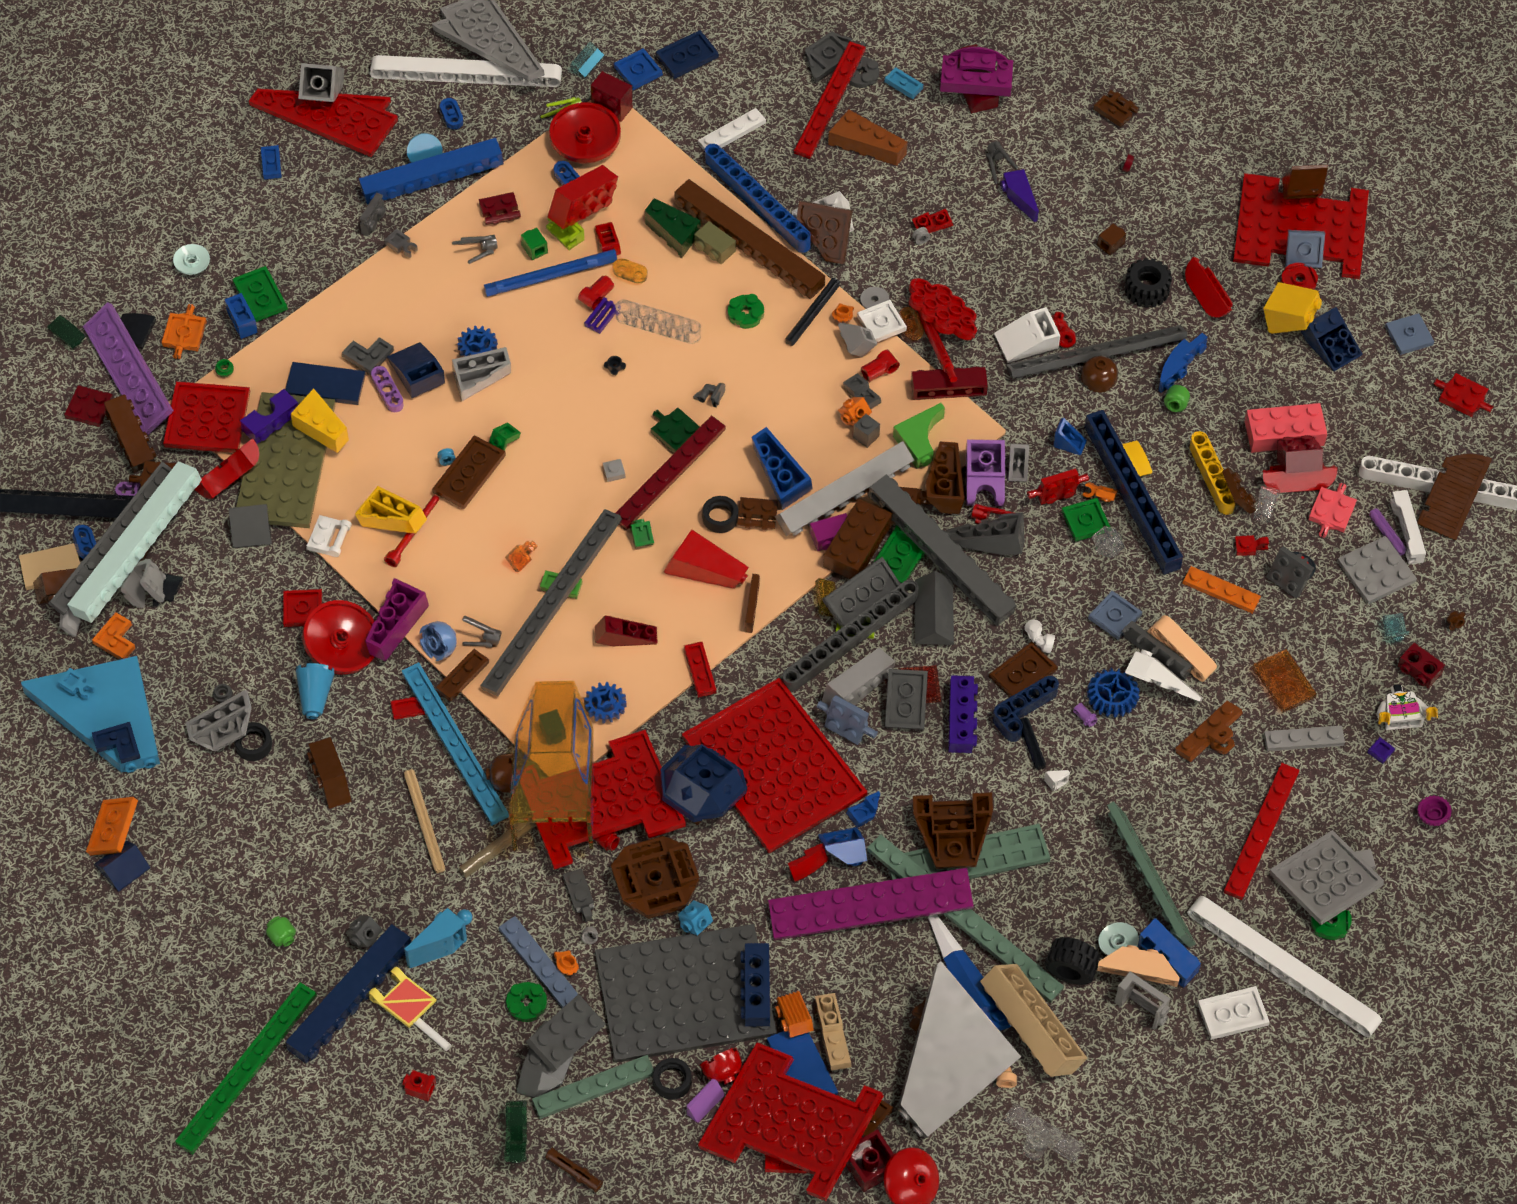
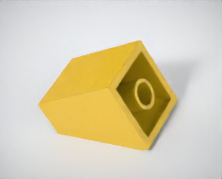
M1278 282L1263 308L1268 332L1273 334L1306 330L1309 324L1313 322L1316 311L1321 308L1322 300L1320 299L1319 291Z

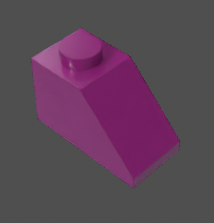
M846 513L810 523V535L817 552L828 549L847 518Z

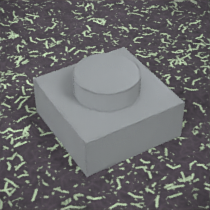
M621 459L603 463L607 482L626 478Z

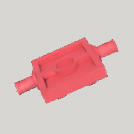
M1339 483L1337 491L1323 487L1319 491L1308 520L1322 526L1319 532L1320 537L1323 534V538H1325L1329 529L1345 532L1357 499L1343 494L1347 487L1345 484L1342 487L1343 483Z

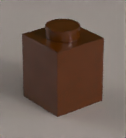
M1113 223L1098 236L1097 246L1111 256L1125 244L1127 233Z

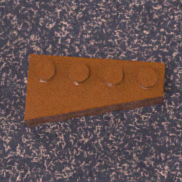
M849 109L829 131L828 145L830 146L836 145L842 147L843 150L859 152L860 155L872 156L876 160L896 166L907 155V141Z

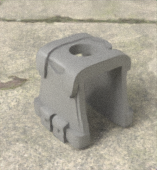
M150 559L139 561L121 585L120 591L137 608L145 607V590L161 603L165 598L163 594V581L166 579V575Z

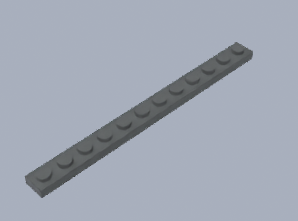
M606 509L603 510L480 685L482 690L496 696L500 695L621 522L622 518L620 515Z

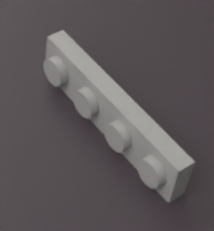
M1342 726L1264 732L1267 752L1345 745Z

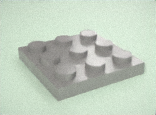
M1386 536L1337 559V563L1367 605L1407 587L1417 580Z

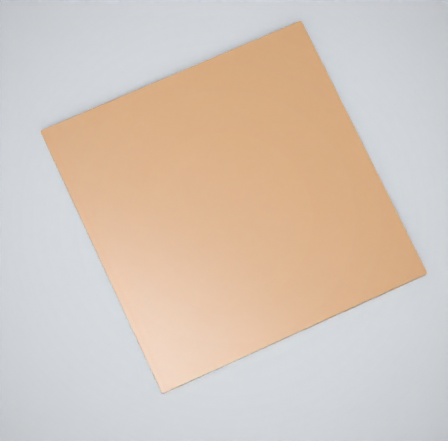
M634 108L631 109L622 122L619 121L621 127L620 142L615 151L608 157L592 163H577L567 160L555 151L550 141L549 130L504 161V165H500L405 232L404 234L410 237V242L415 243L418 248L417 252L412 249L409 250L411 258L406 257L403 250L397 253L388 246L384 247L230 357L228 360L234 366V371L231 375L221 377L214 369L195 382L250 387L251 392L246 412L247 416L254 410L258 411L262 392L277 394L281 390L286 389L292 362L364 371L342 357V352L352 341L368 349L380 337L394 346V351L390 355L421 342L435 356L444 370L445 384L414 398H411L388 359L380 365L387 369L403 398L404 407L399 412L388 410L372 381L371 375L365 372L366 376L359 405L336 402L334 413L347 427L349 441L338 453L328 447L326 448L310 529L291 528L308 544L319 515L350 521L352 526L345 535L339 557L322 553L318 554L377 612H379L381 606L383 607L386 594L390 591L394 578L424 591L429 607L404 638L445 678L473 649L489 659L487 666L460 693L515 746L517 729L528 703L532 699L529 754L528 741L531 703L528 706L530 709L526 711L520 728H523L518 731L517 748L531 762L538 764L540 771L547 778L578 769L573 754L576 698L580 701L592 730L590 765L593 764L592 757H594V763H596L611 751L608 741L632 734L694 684L685 655L684 645L703 641L710 669L712 670L833 573V571L823 567L826 550L817 552L808 524L802 527L803 531L795 536L792 533L786 536L777 520H769L776 522L775 529L768 528L767 530H762V528L751 527L749 529L745 528V526H737L736 524L732 530L725 533L713 532L704 525L702 519L703 506L712 497L727 496L737 504L738 518L745 519V517H739L740 497L778 500L753 448L752 436L767 427L809 475L812 481L813 489L782 510L778 501V515L897 445L898 443L893 437L894 426L939 403H942L945 407L944 419L936 423L928 435L929 443L934 450L933 460L940 441L958 443L962 470L966 466L967 439L999 440L1006 433V430L968 397L913 400L911 387L912 371L935 370V368L897 335L877 342V345L863 357L850 354L847 350L846 342L840 334L839 322L834 320L832 312L838 307L839 303L853 306V317L846 324L863 327L857 317V312L865 310V308L840 286L793 346H790L786 343V337L825 287L812 299H809L807 296L801 295L794 287L787 285L783 279L773 275L769 269L759 265L755 259L745 255L738 247H736V252L723 264L712 260L705 252L698 250L694 243L683 258H681L673 247H669L662 237H659L645 224V209L655 198L689 214V212L676 205L674 192L690 179L825 275V286L831 280ZM559 161H567L579 176L604 165L618 176L617 187L612 196V203L608 207L600 209L597 213H593L577 222L584 229V241L568 250L546 229V225L549 223L547 220L555 189L563 186L554 175V165ZM514 192L521 217L515 218L514 221L506 220L496 225H486L480 209L479 199ZM609 222L613 223L621 249V254L617 255V262L487 297L484 284L602 253L595 226ZM537 227L547 241L548 253L535 260H531L521 245V234ZM495 235L498 248L493 250L494 254H489L469 264L468 260L485 252L486 249L482 250L480 243L453 245L452 242L459 241L462 237ZM602 275H606L611 278L614 288L604 297L607 298V301H613L615 305L616 303L619 304L620 309L599 334L585 327L584 322L594 310L579 301L578 296L583 288L591 287ZM755 294L764 305V317L760 320V323L756 327L743 329L740 328V325L732 324L728 318L729 301L740 295ZM610 308V309L608 310V312L605 314L604 318L597 324V326H596L597 328H598V326L602 323V321L605 319V317L609 314V312L612 310V308ZM744 309L741 312H745V314H748L749 310ZM474 326H477V329L484 326L485 331L490 328L491 333H495L498 342L497 349L507 348L511 362V373L461 401L452 370V359L464 357V355H460V350H458V337H462V331L467 333L468 327L473 330ZM888 349L898 360L900 366L892 374L884 373L870 382L867 381L869 388L881 397V403L872 408V413L869 415L880 423V435L867 448L853 438L854 425L845 424L838 411L846 400L853 398L844 387L843 382L857 373L863 377L861 367L875 360L880 352ZM611 356L620 357L622 362L626 364V368L620 370L617 375H612L609 369L604 368V363ZM377 374V375L380 377L381 382H382V381H383V375ZM719 383L725 384V393L717 407L712 405L711 396L713 393H709L705 402H700L693 397L703 389L705 384L715 386ZM386 386L382 390L390 392L393 388ZM392 397V403L398 404L395 402L394 397ZM676 408H679L699 426L711 415L726 426V430L637 519H644L645 522L650 521L654 544L635 548L630 528L625 530L618 524L581 577L583 583L578 598L567 597L500 695L496 696L482 690L480 685L546 593V591L540 590L545 571L560 573L603 510L606 509L616 513L674 454L651 433V428L659 422L653 416V412L658 409L666 416ZM507 422L521 432L519 439L507 444L505 449L506 456L466 508L462 509L438 496L439 501L428 515L426 522L401 553L400 563L397 567L389 566L384 561V557L389 551L395 550L407 532L362 527L355 515L375 488L379 486L420 506L423 510L432 496L436 495L433 493L432 488L450 467V465L443 466L439 463L437 454L440 450L450 448L454 451V455L457 458L474 435L489 443L493 429ZM244 432L242 433L240 448L251 440ZM213 451L222 461L233 454ZM621 459L626 478L607 482L603 463ZM933 461L929 465L918 469L911 462L909 463L911 467L902 473L900 470L894 472L895 477L893 479L896 480L899 487L917 488L926 491L925 484ZM869 488L865 489V494L859 498L877 506L868 496ZM852 497L848 500L849 504L841 509L837 506L833 508L834 513L825 518L821 515L817 519L820 521L844 513L848 516L858 499L855 500ZM722 507L714 508L709 513L710 518L715 521H726L732 515L730 510ZM336 528L329 547L334 545L340 529ZM691 529L749 567L746 571L748 577L742 585L738 583L735 589L668 575L664 573V570ZM752 573L759 574L760 586L753 632L746 633L745 620ZM606 615L656 626L658 643L656 645L615 647L595 643V625ZM463 616L502 631L499 644H493L492 648L464 646L463 642H486V640L483 639L485 631L462 620ZM435 621L448 624L455 631L457 638L456 648L453 653L440 661H435L436 658L434 656L433 658L428 657L420 644V639L423 638L422 633L419 634L422 626ZM606 682H608L610 687L616 684V689L622 688V694L626 695L627 707L624 708L625 713H619L620 719L613 717V722L606 719L605 723H602L600 718L596 722L594 716L589 717L588 711H585L584 698H586V692H591L592 686L598 688V683L605 686ZM576 706L574 753L581 768L587 766L589 727L582 710ZM557 711L566 731V740L557 745L547 746L539 726V717Z

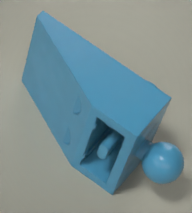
M448 908L443 912H439L435 916L434 921L405 948L407 966L413 968L453 954L467 941L465 925L471 923L472 913L469 910L463 909L455 915Z

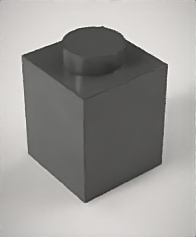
M867 414L854 424L853 438L867 448L880 435V423Z

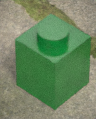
M537 227L521 234V245L531 260H535L548 253L547 241Z

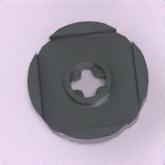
M862 57L849 84L857 88H866L868 85L875 84L879 78L878 62ZM864 70L866 73L859 74V71Z

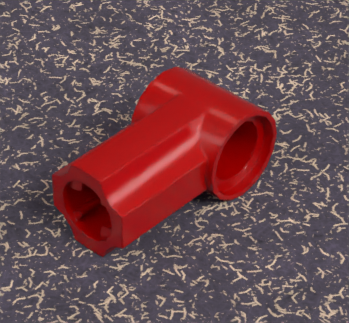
M602 275L591 287H585L581 290L578 300L594 310L603 297L614 288V283L611 278Z
M887 349L880 352L875 360L862 366L861 372L864 379L870 382L884 373H894L899 368L900 363Z

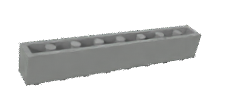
M902 441L781 512L775 518L786 536L791 533L795 536L803 531L802 527L808 524L810 527V523L819 521L817 518L821 515L825 518L834 513L833 508L839 506L841 509L849 504L848 500L854 497L856 500L863 496L865 489L870 488V486L886 474L893 478L895 477L894 472L900 470L902 473L911 467L909 463L913 462L914 459Z

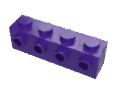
M951 675L949 752L972 753L973 746H977V735H973V729H977V718H974V712H977V701H974V695H977L978 684H974V676Z

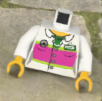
M1400 684L1391 687L1392 693L1386 695L1385 701L1380 703L1376 712L1378 724L1385 722L1386 730L1422 727L1425 717L1427 721H1430L1431 717L1438 718V709L1436 707H1428L1412 691L1403 692L1402 685Z

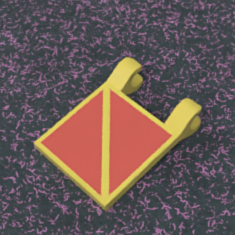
M394 967L391 970V978L398 982V984L385 997L376 988H372L369 991V1000L379 1004L410 1028L437 999L409 979L401 969Z

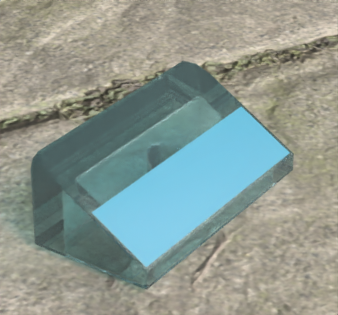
M589 42L571 62V72L586 79L605 55L592 42Z

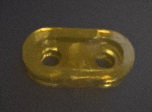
M617 259L613 263V273L617 277L634 283H643L648 277L646 267L627 259Z

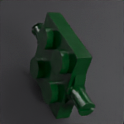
M676 408L666 416L657 409L653 412V416L659 422L651 428V433L675 453L700 426L679 408Z

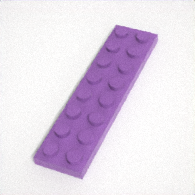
M107 302L83 328L121 395L125 394L127 400H132L135 408L132 411L141 420V430L143 432L146 431L147 435H149L173 412V409L111 303Z

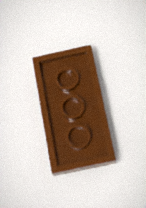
M474 435L432 488L433 493L465 509L504 459L506 451Z

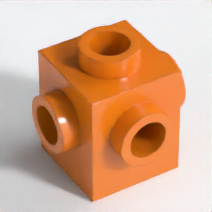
M864 397L850 398L838 410L842 421L847 425H854L865 414L870 415L872 413Z

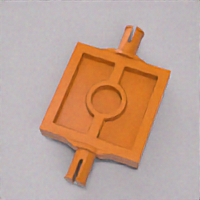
M192 304L187 305L186 313H170L162 339V347L174 348L173 357L175 359L177 357L181 359L183 350L199 351L207 320L206 317L193 315L195 306Z

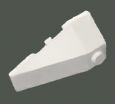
M1143 649L1141 652H1135L1125 673L1147 682H1154L1160 687L1174 690L1176 693L1197 701H1202L1203 697L1159 660L1152 657L1153 653Z

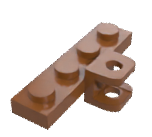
M1226 701L1175 748L1176 753L1189 762H1192L1209 745L1218 753L1227 754L1235 746V742L1231 738L1233 737V731L1229 726L1242 715V709ZM1225 743L1228 744L1227 747H1222V746H1221L1222 744H1225Z

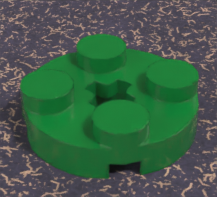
M755 294L740 295L729 301L728 318L732 324L740 325V328L749 329L756 327L764 317V305ZM744 309H748L749 313L745 314V312L741 311H743Z
M1344 910L1332 919L1336 921L1333 924L1325 922L1320 925L1311 916L1310 922L1316 936L1327 940L1344 938L1350 930L1352 923L1349 910Z
M532 982L514 984L507 994V1010L516 1020L521 1022H532L538 1019L547 1008V996L543 987ZM529 998L532 1002L528 1006H524V1003L521 1001Z

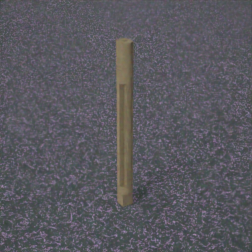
M529 814L512 827L513 834L511 829H509L459 867L460 873L467 878L534 829L536 824L532 814Z

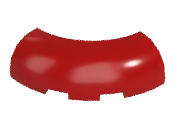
M252 438L220 463L221 468L216 466L202 477L199 485L195 488L197 493L204 498L212 499L250 470L258 462L260 455L259 448L254 439Z

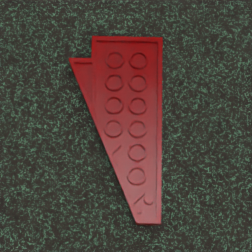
M257 89L249 99V105L369 157L373 156L398 121L397 115L385 111L391 103V98L385 96L338 94L334 102L298 99L299 91Z

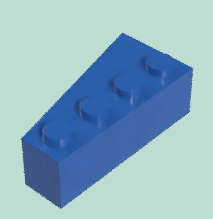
M767 427L751 437L753 448L782 510L813 489L809 475Z

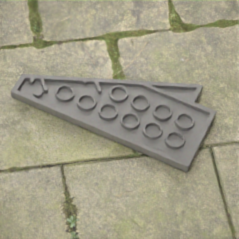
M460 0L440 8L444 19L432 23L434 31L527 81L545 75L544 69L495 0Z

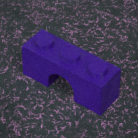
M285 389L269 399L271 410L273 411L272 414L263 416L254 410L240 420L242 431L250 439L253 438L256 444L266 440L270 434L281 429L285 423L292 420L291 413L299 404Z

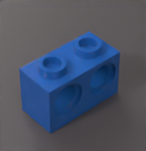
M242 293L225 299L227 313L240 339L258 333L256 320Z

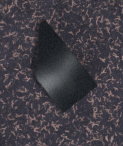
M165 573L166 579L163 581L164 601L170 603L174 601V595L178 593L182 586L183 577ZM153 599L154 607L159 606V602Z

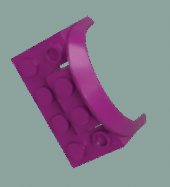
M979 46L966 47L956 50L949 55H943L940 92L1011 97L1013 60H1008L997 51ZM959 58H960V69L958 68V60H959ZM966 69H982V70L989 71V72H991V73H986V72H985V73H984V72H970V71H963V70H966Z

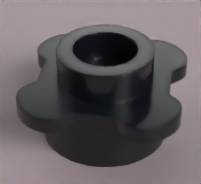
M611 356L604 363V368L609 369L612 375H617L620 370L626 368V364L622 362L620 357Z

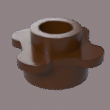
M1453 611L1447 617V622L1450 624L1449 630L1453 631L1455 628H1460L1465 624V612Z

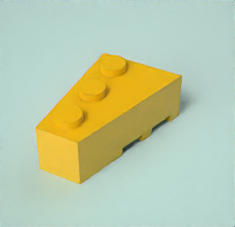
M314 388L291 413L293 427L336 453L349 441L347 427Z
M379 486L375 488L355 513L362 527L415 534L427 520L420 506Z

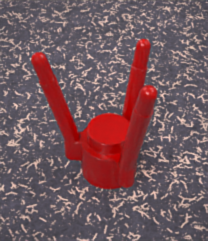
M976 503L971 517L976 519V524L982 523L981 520H988L990 513L1009 514L1014 512Z

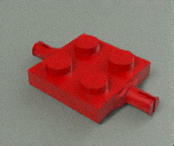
M1457 373L1447 383L1438 378L1434 382V386L1443 389L1439 402L1470 417L1480 408L1491 413L1494 407L1484 402V398L1489 390L1488 388Z
M1076 468L1041 479L1039 487L1027 491V496L1029 499L1038 496L1041 505L1046 503L1052 504L1062 498L1068 499L1076 494L1079 483L1089 481V476L1087 473L1079 476Z

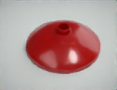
M914 1147L904 1148L897 1151L889 1159L884 1172V1187L893 1204H930L934 1200L939 1188V1172L935 1161L927 1152Z

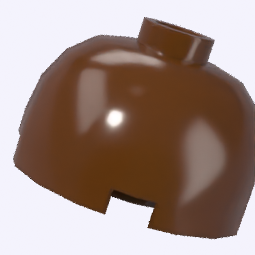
M1094 356L1087 360L1081 372L1082 383L1093 392H1107L1117 383V366L1106 356Z
M513 753L496 756L491 761L490 768H486L487 780H491L492 786L500 792L512 793L511 779L514 781V760H511V758H513Z

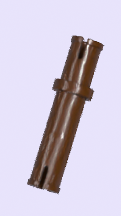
M553 1147L547 1152L545 1158L576 1178V1182L579 1184L583 1183L595 1193L600 1190L603 1181L589 1173L587 1168L580 1167Z

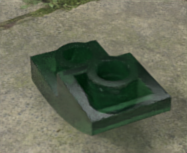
M61 315L47 326L51 333L59 337L64 344L72 349L79 345L86 337L84 333Z

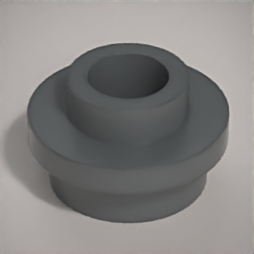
M226 684L217 685L213 691L214 699L220 703L233 696L231 687Z

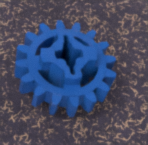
M474 326L473 330L468 327L467 333L462 331V337H458V350H460V355H464V357L497 349L498 342L495 333H491L490 328L485 331L484 326H481L480 329Z
M606 682L605 686L598 683V688L592 686L591 692H586V698H584L585 711H588L589 717L594 716L596 722L599 718L602 719V723H605L606 719L613 722V717L620 719L619 713H625L624 708L627 707L626 695L622 694V688L616 689V684L610 687L608 682Z

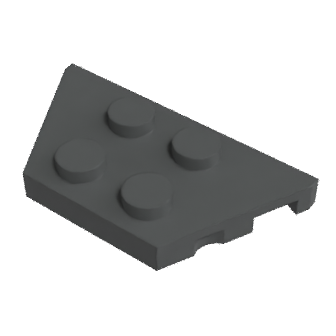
M829 32L805 49V56L815 82H818L836 69L852 38ZM861 41V43H857V44L866 46V43H865V42H862V41Z

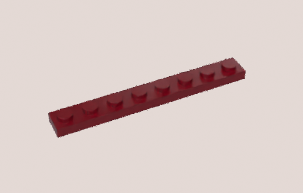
M711 415L616 512L622 518L619 525L628 530L633 521L637 520L726 430V426Z

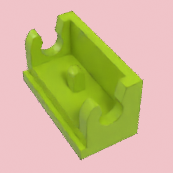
M547 219L549 223L546 225V229L568 250L584 241V229L577 222L572 226L562 229L552 220Z

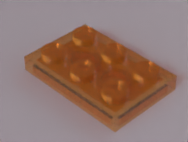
M1287 649L1253 664V670L1282 713L1316 698L1317 693Z

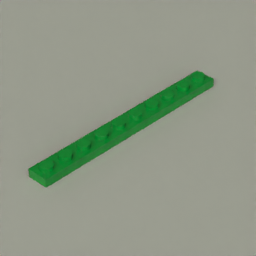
M299 982L175 1140L178 1146L192 1155L195 1153L315 999L317 993Z

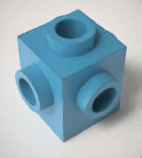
M694 900L678 914L681 928L685 932L694 935L700 934L713 922L708 906Z

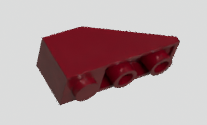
M605 615L595 625V643L612 647L656 645L658 643L657 627Z

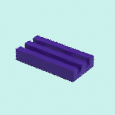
M604 297L584 322L585 327L600 334L620 309V305L617 303L615 305L613 301H607V298ZM612 308V310L609 312V314L605 317V319L597 328V324L604 318L608 310Z

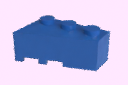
M1156 918L1141 932L1138 941L1139 950L1147 951V949L1157 950L1159 954H1163L1180 977L1178 984L1184 988L1199 972L1201 963L1198 958L1192 955Z

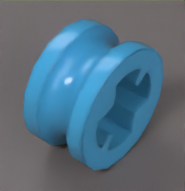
M450 448L442 449L437 454L439 463L443 466L451 465L456 459L454 451Z

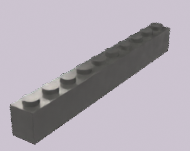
M886 474L870 486L868 496L878 507L892 513V521L996 626L1014 614L1016 604L1013 598L1007 596L1002 591L1000 585L994 583L989 578L987 572L983 569L981 570L976 565L975 560L970 556L968 557L963 552L962 547L950 539L949 534L945 530L940 529L936 521L929 517L923 508L911 499V496L898 486L895 479L890 478Z

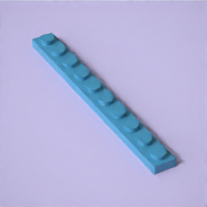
M418 662L402 670L403 677L491 826L508 818V811L490 781L487 780L486 774L420 663Z

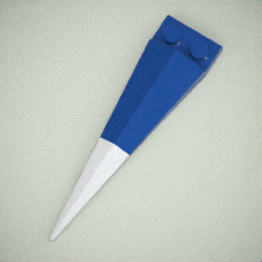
M937 914L928 916L947 969L999 1031L1011 1027L1007 1017L996 1007V1002L985 992L984 986L980 982L984 977Z

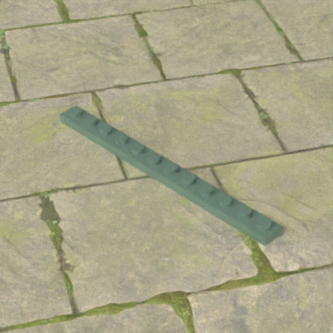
M881 834L867 848L869 853L899 878L928 874ZM972 909L943 913L1004 965L1017 964L1038 993L1050 1003L1064 989L1060 982Z

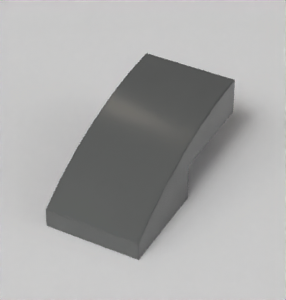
M858 373L843 382L852 397H864L870 409L881 403V397L869 388V383Z

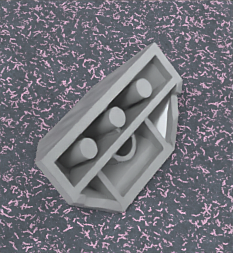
M244 690L187 721L186 727L189 740L216 752L246 736L251 713L248 691Z

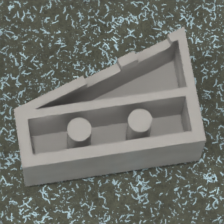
M506 347L452 359V370L461 401L511 373V362Z

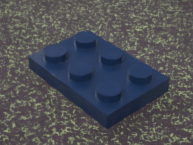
M699 30L657 50L656 57L675 79L719 58V53L702 31Z

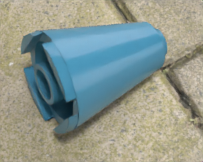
M307 663L306 667L301 668V665L296 667L295 672L302 713L308 719H318V716H321L335 674L334 668L329 670L328 665Z

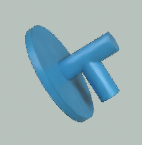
M428 133L414 136L407 146V156L411 163L443 153L439 139Z

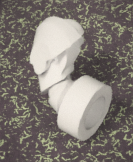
M1035 619L1029 620L1025 624V631L1028 633L1029 639L1035 642V645L1039 646L1042 652L1050 654L1055 635L1047 633L1041 636L1042 624L1040 621Z

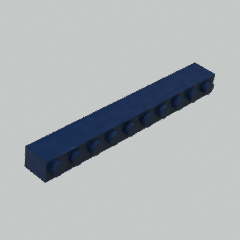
M1104 410L1086 415L1084 428L1163 575L1181 569L1183 556Z

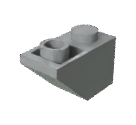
M846 323L838 324L841 331L840 334L845 340L850 354L863 357L877 345L870 329Z

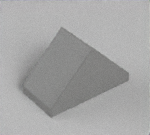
M1010 443L1008 481L1027 482L1029 444Z

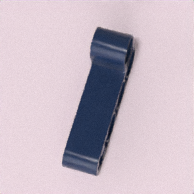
M1046 676L995 706L993 723L1005 739L1010 742H1016L1021 738L1023 724L1020 718L1057 696L1059 688L1058 679L1054 676Z

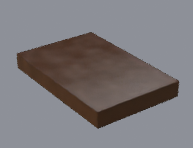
M1030 642L989 674V678L1009 697H1012L1042 678L1053 674L1058 670V666L1033 642Z

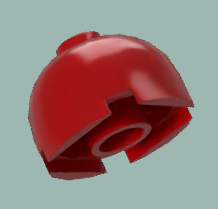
M737 1047L717 1054L710 1059L711 1061L708 1062L706 1060L699 1065L708 1080L716 1079L718 1083L723 1082L726 1085L735 1080L734 1076L740 1072L742 1067V1060Z

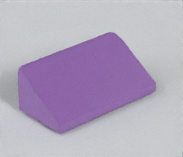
M711 1079L686 1105L687 1115L697 1123L725 1095L716 1079Z

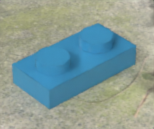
M896 67L885 77V83L911 99H914L923 89L921 82Z

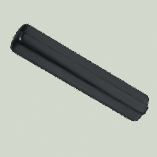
M1021 718L1020 720L1023 724L1022 734L1034 766L1037 770L1046 768V762L1029 718Z

